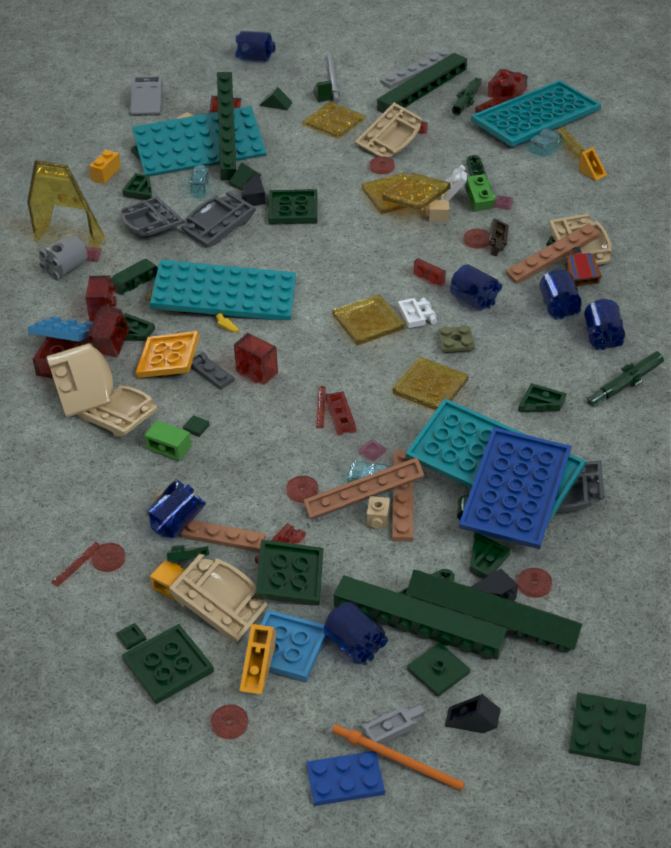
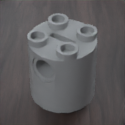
M66 233L39 251L41 261L39 266L43 271L51 274L55 280H58L87 260L88 255L85 244L76 235Z

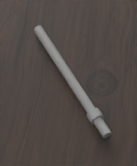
M328 55L327 61L330 80L332 81L333 102L338 103L340 92L337 88L333 57Z

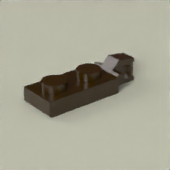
M495 218L491 222L489 245L492 246L491 254L497 256L499 251H503L507 245L509 225Z

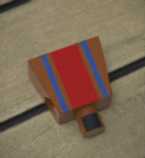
M580 247L572 248V255L567 256L565 262L566 286L575 287L599 284L602 274L591 253L582 254Z

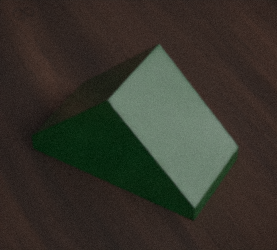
M331 80L316 83L313 93L318 102L332 100Z
M277 87L263 99L260 106L288 110L292 101Z
M241 162L230 179L229 184L239 190H243V186L255 175L259 174L261 176V174Z

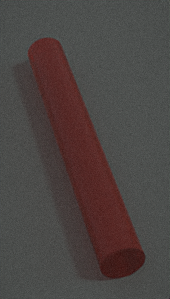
M319 386L316 428H324L325 386Z
M94 542L52 581V584L57 587L60 586L95 554L101 546Z

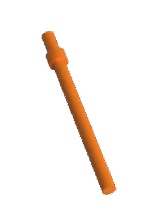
M337 724L333 727L332 733L347 739L348 743L352 745L363 746L459 791H462L465 785L463 781L362 736L361 732L354 729L351 731Z

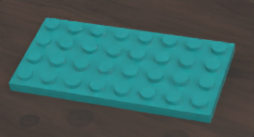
M558 80L471 115V121L513 147L601 109V104L565 82Z
M252 106L234 109L236 161L266 156V149ZM218 112L132 126L144 175L155 176L220 164Z
M160 260L150 308L215 315L221 313L226 316L268 320H291L296 272Z
M444 398L405 453V458L411 460L417 457L420 465L472 488L493 427L521 434L525 433ZM572 454L569 456L549 523L586 466L585 460Z

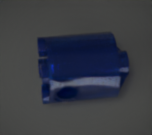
M241 31L235 38L236 43H238L235 55L239 59L269 61L271 54L275 53L276 44L272 41V35L269 32Z
M469 264L463 265L453 274L450 285L452 295L480 310H484L486 307L490 309V305L494 306L495 298L502 289V284L499 283L498 279Z
M563 269L552 270L541 278L539 288L550 316L558 320V317L563 319L565 316H573L581 312L582 299L578 294L576 283L570 272Z
M599 299L591 302L584 311L591 345L596 350H599V348L605 350L606 348L622 346L625 330L618 304L609 299Z
M175 479L146 510L149 516V526L159 536L176 539L201 512L206 503L203 499L193 494L194 489L189 484L185 483L183 485L182 482Z
M353 602L343 603L329 613L323 627L324 635L336 647L345 652L356 664L363 663L367 665V659L371 662L374 659V654L388 642L384 629L378 626L370 616Z

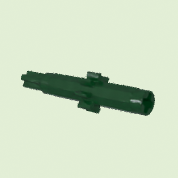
M475 77L465 89L463 88L461 92H458L456 96L459 98L452 107L454 115H460L465 108L474 103L473 98L481 85V78Z
M655 351L635 365L633 363L627 364L621 368L623 373L588 397L587 403L595 407L629 385H639L643 382L641 377L664 362L662 354Z

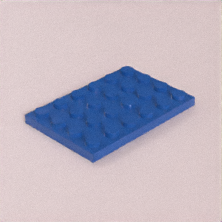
M493 427L460 519L459 529L540 550L572 446Z

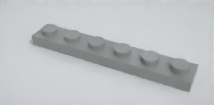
M442 50L382 78L381 84L391 89L406 82L452 53Z

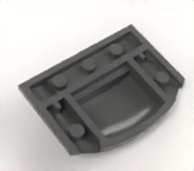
M226 192L227 196L218 198V195L196 207L187 216L186 225H182L181 228L206 246H214L220 243L223 237L240 224H246L256 208L233 193Z
M159 197L124 207L121 210L123 213L121 214L122 221L126 227L142 237H147L185 223Z
M601 460L586 462V466L556 513L581 510L605 498Z

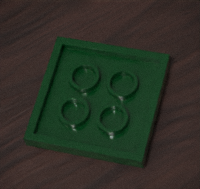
M317 189L269 190L268 224L318 223Z
M261 539L255 597L319 606L324 548Z
M180 624L122 654L125 664L156 704L214 672L213 665Z
M577 692L568 753L640 766L647 705Z

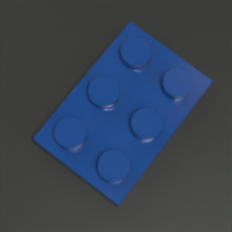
M374 751L306 762L314 806L385 795L378 757Z

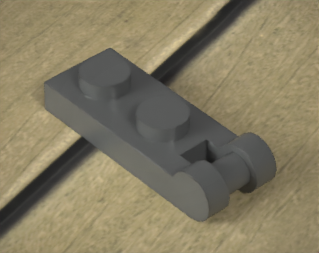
M204 352L198 354L197 358H193L191 368L220 390L235 381L231 374L210 360Z

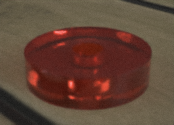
M386 156L375 157L370 161V170L376 174H388L395 168L394 160Z
M478 228L468 230L464 235V242L471 248L487 247L489 245L490 233Z
M296 476L287 483V495L295 502L304 503V499L318 494V483L309 476Z
M116 543L99 545L91 555L93 566L103 572L117 570L125 562L124 549Z
M527 568L519 574L517 584L519 590L524 595L539 598L550 592L552 578L543 569Z
M237 705L221 706L212 715V729L217 736L223 739L237 738L247 730V713ZM228 720H233L230 724L226 723Z

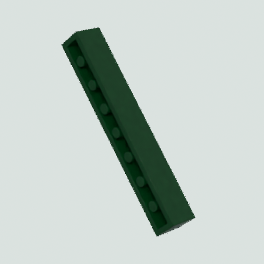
M452 53L377 99V111L384 113L393 103L406 108L466 71L467 58Z
M217 72L221 180H230L236 172L232 72Z
M413 569L406 595L412 598L427 601L443 608L452 609L455 612L467 614L474 618L515 630L514 634L527 638V635L536 637V642L548 645L549 642L557 644V649L569 652L570 649H576L583 626L581 622Z
M343 575L333 595L334 607L340 611L350 612L361 618H368L382 625H389L398 628L400 631L419 635L424 639H432L445 646L451 645L460 648V650L466 653L473 652L487 660H498L506 642L507 628L345 575Z

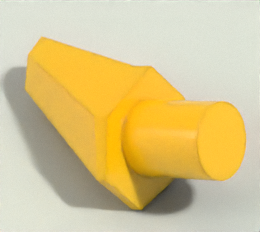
M221 313L216 316L218 327L232 333L240 331L228 318H224Z

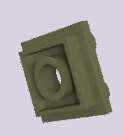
M461 325L460 327L452 328L445 326L438 329L442 352L475 350L470 326Z

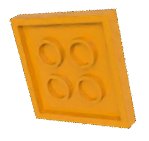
M193 331L148 337L136 370L137 377L144 378L188 373L199 342V332Z

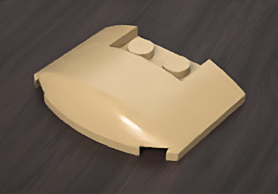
M393 103L355 141V144L381 159L392 157L403 151L413 141L419 132L422 117Z
M589 214L549 220L551 234L555 241L590 223L600 233V237L581 248L582 254L591 253L597 265L610 262L612 247L609 236L598 221L593 222L589 219Z
M88 343L46 356L66 417L110 404L111 398L109 397L111 391H113L111 370L104 356L93 345Z
M119 385L117 389L111 391L109 397L111 398L110 404L77 415L87 423L92 422L113 432L114 436L120 437L129 433L158 409L153 404V399L146 393L132 387Z
M199 554L171 585L169 592L183 608L184 606L188 607L217 629L219 634L238 642L251 627V624L265 610L267 603L266 601L262 603L261 598L255 597L256 585L240 570L217 558L214 561L203 559L204 555Z

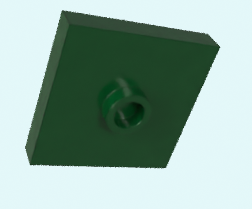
M440 642L407 665V670L437 697L470 674L471 670Z

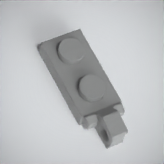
M421 704L410 710L400 707L363 725L362 732L366 738L382 745L417 727L418 722L426 718L425 710Z

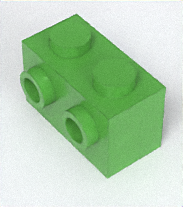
M486 175L467 177L464 187L472 210L475 212L492 209L496 198L495 194L491 192V184L487 180Z
M156 421L144 435L146 449L176 460H180L191 447L190 432L160 421Z

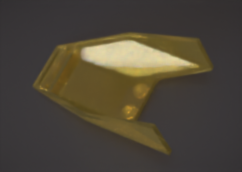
M35 160L27 200L35 242H38L50 227L54 205L86 210L92 249L96 252L106 236L70 168L65 164Z

